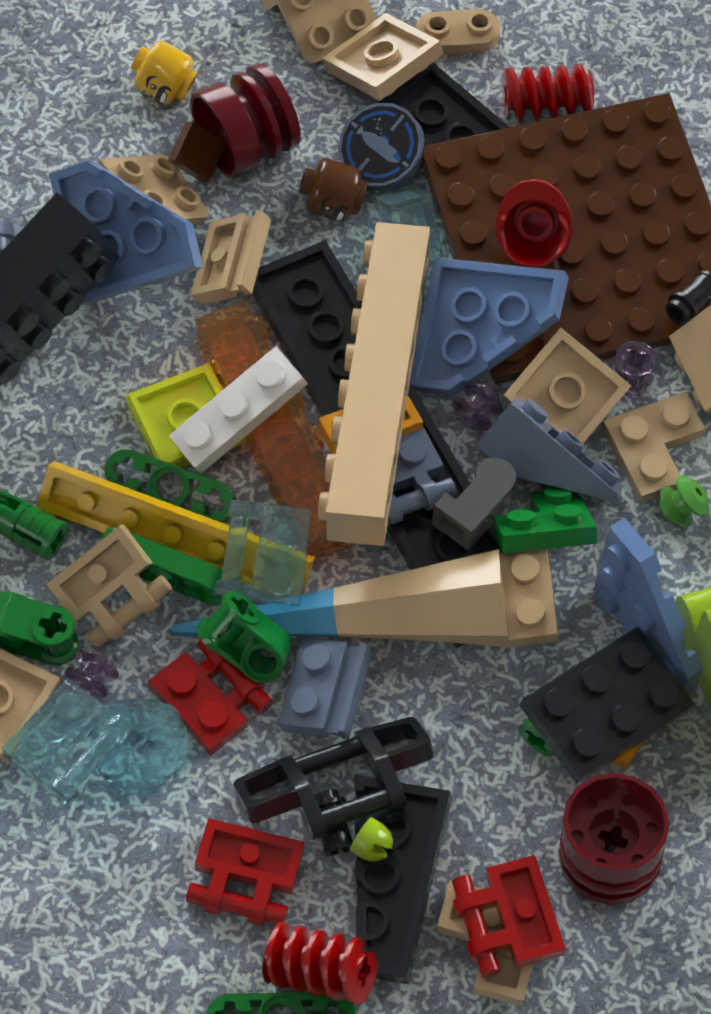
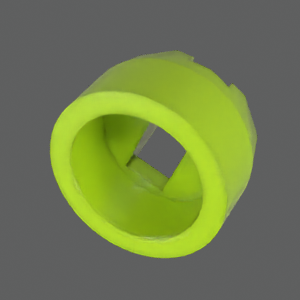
M370 817L355 837L350 851L364 860L379 862L387 857V853L382 847L392 849L393 839L391 832L384 824Z

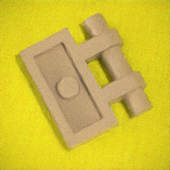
M125 525L118 526L46 584L62 607L73 616L74 623L81 621L90 613L99 624L87 633V637L96 648H100L110 639L118 640L128 631L127 626L144 612L151 614L161 605L160 599L173 590L168 580L162 575L149 585L145 584L140 578L139 574L152 565L153 562ZM125 587L132 598L116 611H113L106 600Z

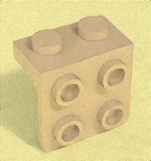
M260 0L266 11L279 6L304 60L310 64L322 60L327 54L377 19L368 0Z
M166 155L100 159L98 162L103 168L192 224L204 223L209 216V211L200 200L199 195L192 189L178 167L168 161L169 157Z

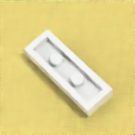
M275 346L173 431L169 437L192 466L201 474L307 386L308 383L279 348Z

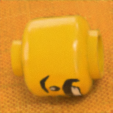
M162 40L154 43L150 50L142 46L130 68L137 72L134 79L135 88L164 105H170L175 100L182 103L198 72L193 70L194 61L190 55Z

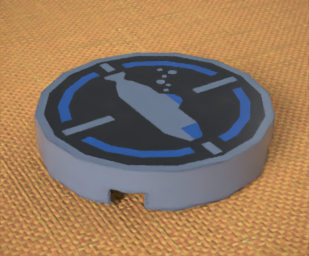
M375 103L362 108L347 121L340 134L338 153L341 163L358 168L361 172V180L367 182L366 188L370 190L399 187L417 173L423 162V129L408 110L396 104Z

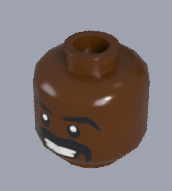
M322 158L317 162L314 170L306 167L298 193L306 195L305 207L309 212L343 222L350 214H358L365 196L367 182L361 180V172L358 168L329 158Z

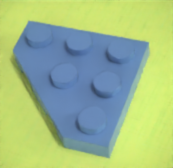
M85 161L49 174L53 195L56 192L59 193L90 220L120 256L115 262L112 273L104 281L96 283L87 292L82 305L95 303L203 268L193 224L99 164Z
M435 257L418 330L410 380L415 391L455 396L558 322L569 279L566 272Z
M624 517L609 527L593 589L595 591V600L604 613L607 615L614 614L624 627V635L638 627L688 693L697 687L703 667L695 651L690 650L686 652L685 640L681 631L686 626L673 595L669 593L663 595L661 592V582L657 573L662 571L655 552Z

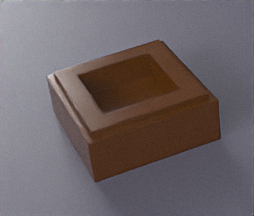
M185 122L168 161L197 180L209 182L227 143L195 122Z

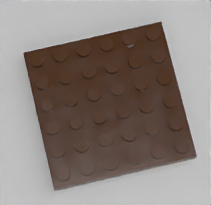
M670 93L423 147L422 166L452 257L455 260L521 266L517 265L500 248L496 238V218L500 204L508 189L520 181L538 179L549 182L561 191L570 209L573 220V237L568 250L554 263L537 267L565 271L569 277L560 320L492 368L490 373L495 385L516 380L560 327L600 360L672 344L669 336L683 325L675 323L666 312L669 296L675 291L681 292L696 278L700 271L707 270L711 272V202ZM710 301L708 304H706V305L699 311V313H701V312H702L703 310H705L707 307L711 306V301Z

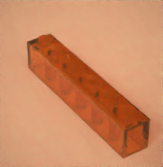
M246 300L195 318L196 341L206 362L210 363L223 390L271 350L266 341L269 339L266 324L260 314L253 315ZM299 391L247 435L246 443L299 551L315 557L314 561L357 545V543L327 541L326 521L318 520L320 493L329 492L331 482H325L326 457L322 451L324 449V441L321 432L315 423L308 424L303 414L306 411L305 403Z

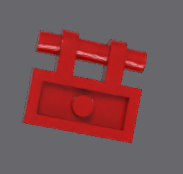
M200 639L197 646L207 656L203 662L197 665L185 652L148 680V687L211 756L248 727V720L239 711L242 707L250 703L259 714H262L272 706L274 701L263 690L264 683L249 679L222 655L209 649ZM220 672L235 687L226 696L211 680Z
M208 818L195 861V871L211 874L212 878L209 887L190 882L186 902L204 906V912L219 915L221 911L248 917V923L263 926L264 922L276 925L279 922H285L288 906L272 903L270 898L272 890L292 895L305 849V842ZM229 879L255 885L256 889L253 898L226 891Z
M535 855L487 867L485 876L489 887L475 891L471 875H462L452 880L457 897L453 900L455 911L459 918L464 919L470 938L466 946L471 960H477L483 978L491 977L501 972L496 954L505 950H510L515 968L564 956L566 947ZM496 907L503 930L489 933L482 912Z

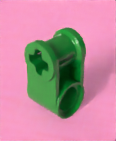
M4 591L0 593L1 649L13 655H21L58 666L67 664L75 658L80 644L75 632L73 616L68 610L60 606H53L29 599L15 592Z
M228 591L221 598L222 606L212 617L204 618L197 625V634L209 649L222 655L249 679L259 683L273 682L282 673L291 650L289 633L257 609L247 597L235 591ZM257 649H267L275 656H264Z

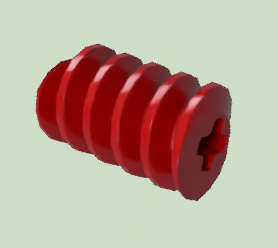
M575 64L569 75L566 66L558 65L552 77L549 68L541 66L535 79L532 69L530 67H523L518 80L514 69L506 68L502 80L505 118H507L509 111H514L518 123H522L526 110H531L535 122L540 121L543 109H548L551 118L558 117L560 108H565L567 115L576 113L577 107H582L583 111L593 110L594 83L591 69L586 74L583 65Z
M279 922L274 927L265 948L262 975L267 984L272 983L277 988L291 987L296 992L309 991L314 996L328 995L333 1000H344L346 998L351 1004L361 1005L367 1000L376 979L378 968L377 956L374 951H369L365 954V943L362 938L353 937L346 947L344 934L335 933L328 943L325 930L316 929L309 938V931L306 926H297L291 934L289 924Z

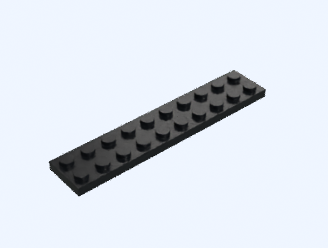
M324 240L259 267L252 292L254 299L292 365L308 383L305 387L322 416L344 409L338 407L339 385L341 379L349 380L350 371H345L344 363L347 343L355 344L356 336H351L353 308L361 309L362 301H357L356 290L328 243ZM410 383L408 396L423 420V428L426 430L443 463V473L431 478V480L437 483L451 478L457 490V495L453 496V498L457 499L471 483ZM412 485L393 494L397 498L413 492L415 489ZM421 508L403 515V521L387 526L388 532L410 570L499 549L500 553H503L494 535V523L469 551L432 525L433 509L427 511L425 508ZM453 643L455 648L465 645L461 643Z

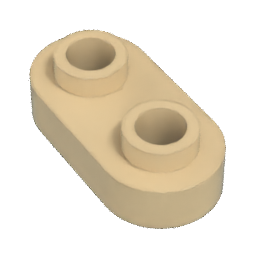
M483 9L430 12L423 15L416 24V29L440 40L444 55L490 51L499 41L501 28L498 18L493 13ZM432 28H442V30H434Z

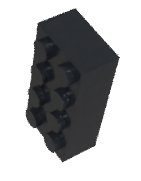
M57 192L0 252V386L15 378L21 369V363L33 350L42 348L52 336V330L65 316H70L79 309L87 292L96 283L104 281L112 273L115 262L120 258L99 229Z

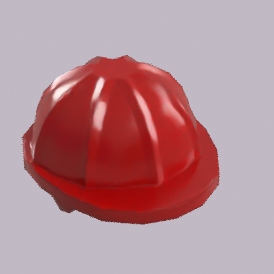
M538 179L520 181L508 189L499 207L496 218V238L500 248L517 265L523 267L537 268L554 263L568 250L573 237V220L568 203L561 191L547 181Z

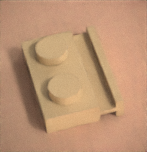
M257 210L252 217L240 214L210 222L201 255L203 268L197 270L191 291V296L201 305L236 298L239 292H244L246 295L252 294L271 219L262 210Z

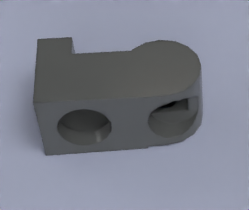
M490 458L481 462L476 469L475 479L457 499L445 492L434 504L432 525L469 551L493 525V517L501 516L510 505L516 483L514 467L501 458Z

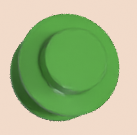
M681 475L676 480L677 490L669 486L661 489L659 506L669 522L679 524L682 527H689L693 523L692 513L701 517L708 514V497L703 487L697 481Z

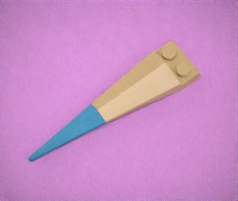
M499 549L255 606L272 621L283 627L289 633V636L415 640L509 648L560 641L548 549L504 554L500 553ZM203 619L173 625L169 630L178 637L198 636L196 628Z

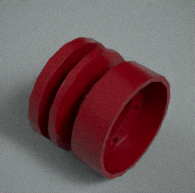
M257 63L248 67L246 73L237 72L233 74L230 79V87L224 82H216L193 93L190 98L193 121L227 143L217 163V168L227 177L234 178L257 167L261 161V154L266 158L274 159L280 155L281 151H290L297 148L301 142V129L291 98L280 79L264 63Z
M619 773L594 776L577 786L566 801L558 853L562 874L576 892L593 902L616 905L632 902L651 889L660 875L670 824L666 805L654 788L637 777ZM610 845L617 846L613 853L607 852Z

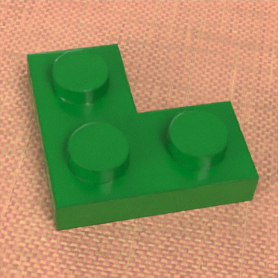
M549 486L544 491L530 492L531 510L516 509L510 511L507 515L493 517L494 535L503 554L597 544V526L579 493Z

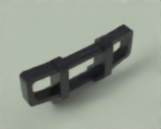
M407 717L355 731L353 738L295 759L292 755L280 758L271 764L234 781V788L238 802L251 823H258L299 808L312 840L327 836V830L386 808L395 811L406 807L405 794L396 772L431 760L434 757L431 739L416 718ZM406 739L415 741V743L386 752L383 748L384 745ZM361 755L378 780L381 789L320 811L305 775ZM282 781L287 788L261 799H252L250 797Z

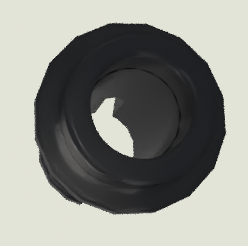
M707 270L700 271L696 278L681 292L675 291L669 296L666 312L675 323L685 325L697 316L699 311L711 301V272Z
M337 789L325 790L314 794L320 811L346 802V798L339 796ZM348 823L327 830L328 835L321 837L325 856L339 855L334 840L335 834L338 835L343 853L349 852L353 843Z

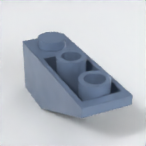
M517 397L512 401L476 444L490 458H501L509 462L514 467L516 477L612 502L623 489V486L618 482L620 475L609 464L601 459L596 463L582 452L584 448L583 443L568 430L563 429L559 432L546 421L549 417L547 412L531 399L523 402Z

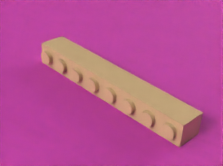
M376 222L373 240H365L363 267H368V273L359 274L357 286V301H362L361 309L353 308L351 319V336H356L355 344L347 343L344 369L345 371H350L349 380L341 379L339 385L338 407L344 408L342 417L334 416L331 442L337 445L336 454H327L325 465V482H331L329 492L320 493L318 505V520L326 521L327 541L377 546L385 545L407 396L430 260V227Z

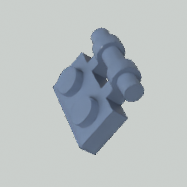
M424 428L401 437L393 493L412 485L415 491L397 498L392 494L388 519L389 526L403 521V515L421 508H425L427 511L432 510L434 504L445 492L452 497L457 495L456 486L451 478L437 483L431 480V478L443 473V463Z

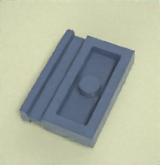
M302 638L278 721L282 731L329 737V734L339 735L342 739H349L372 656L369 646L360 643V646H350L347 642Z

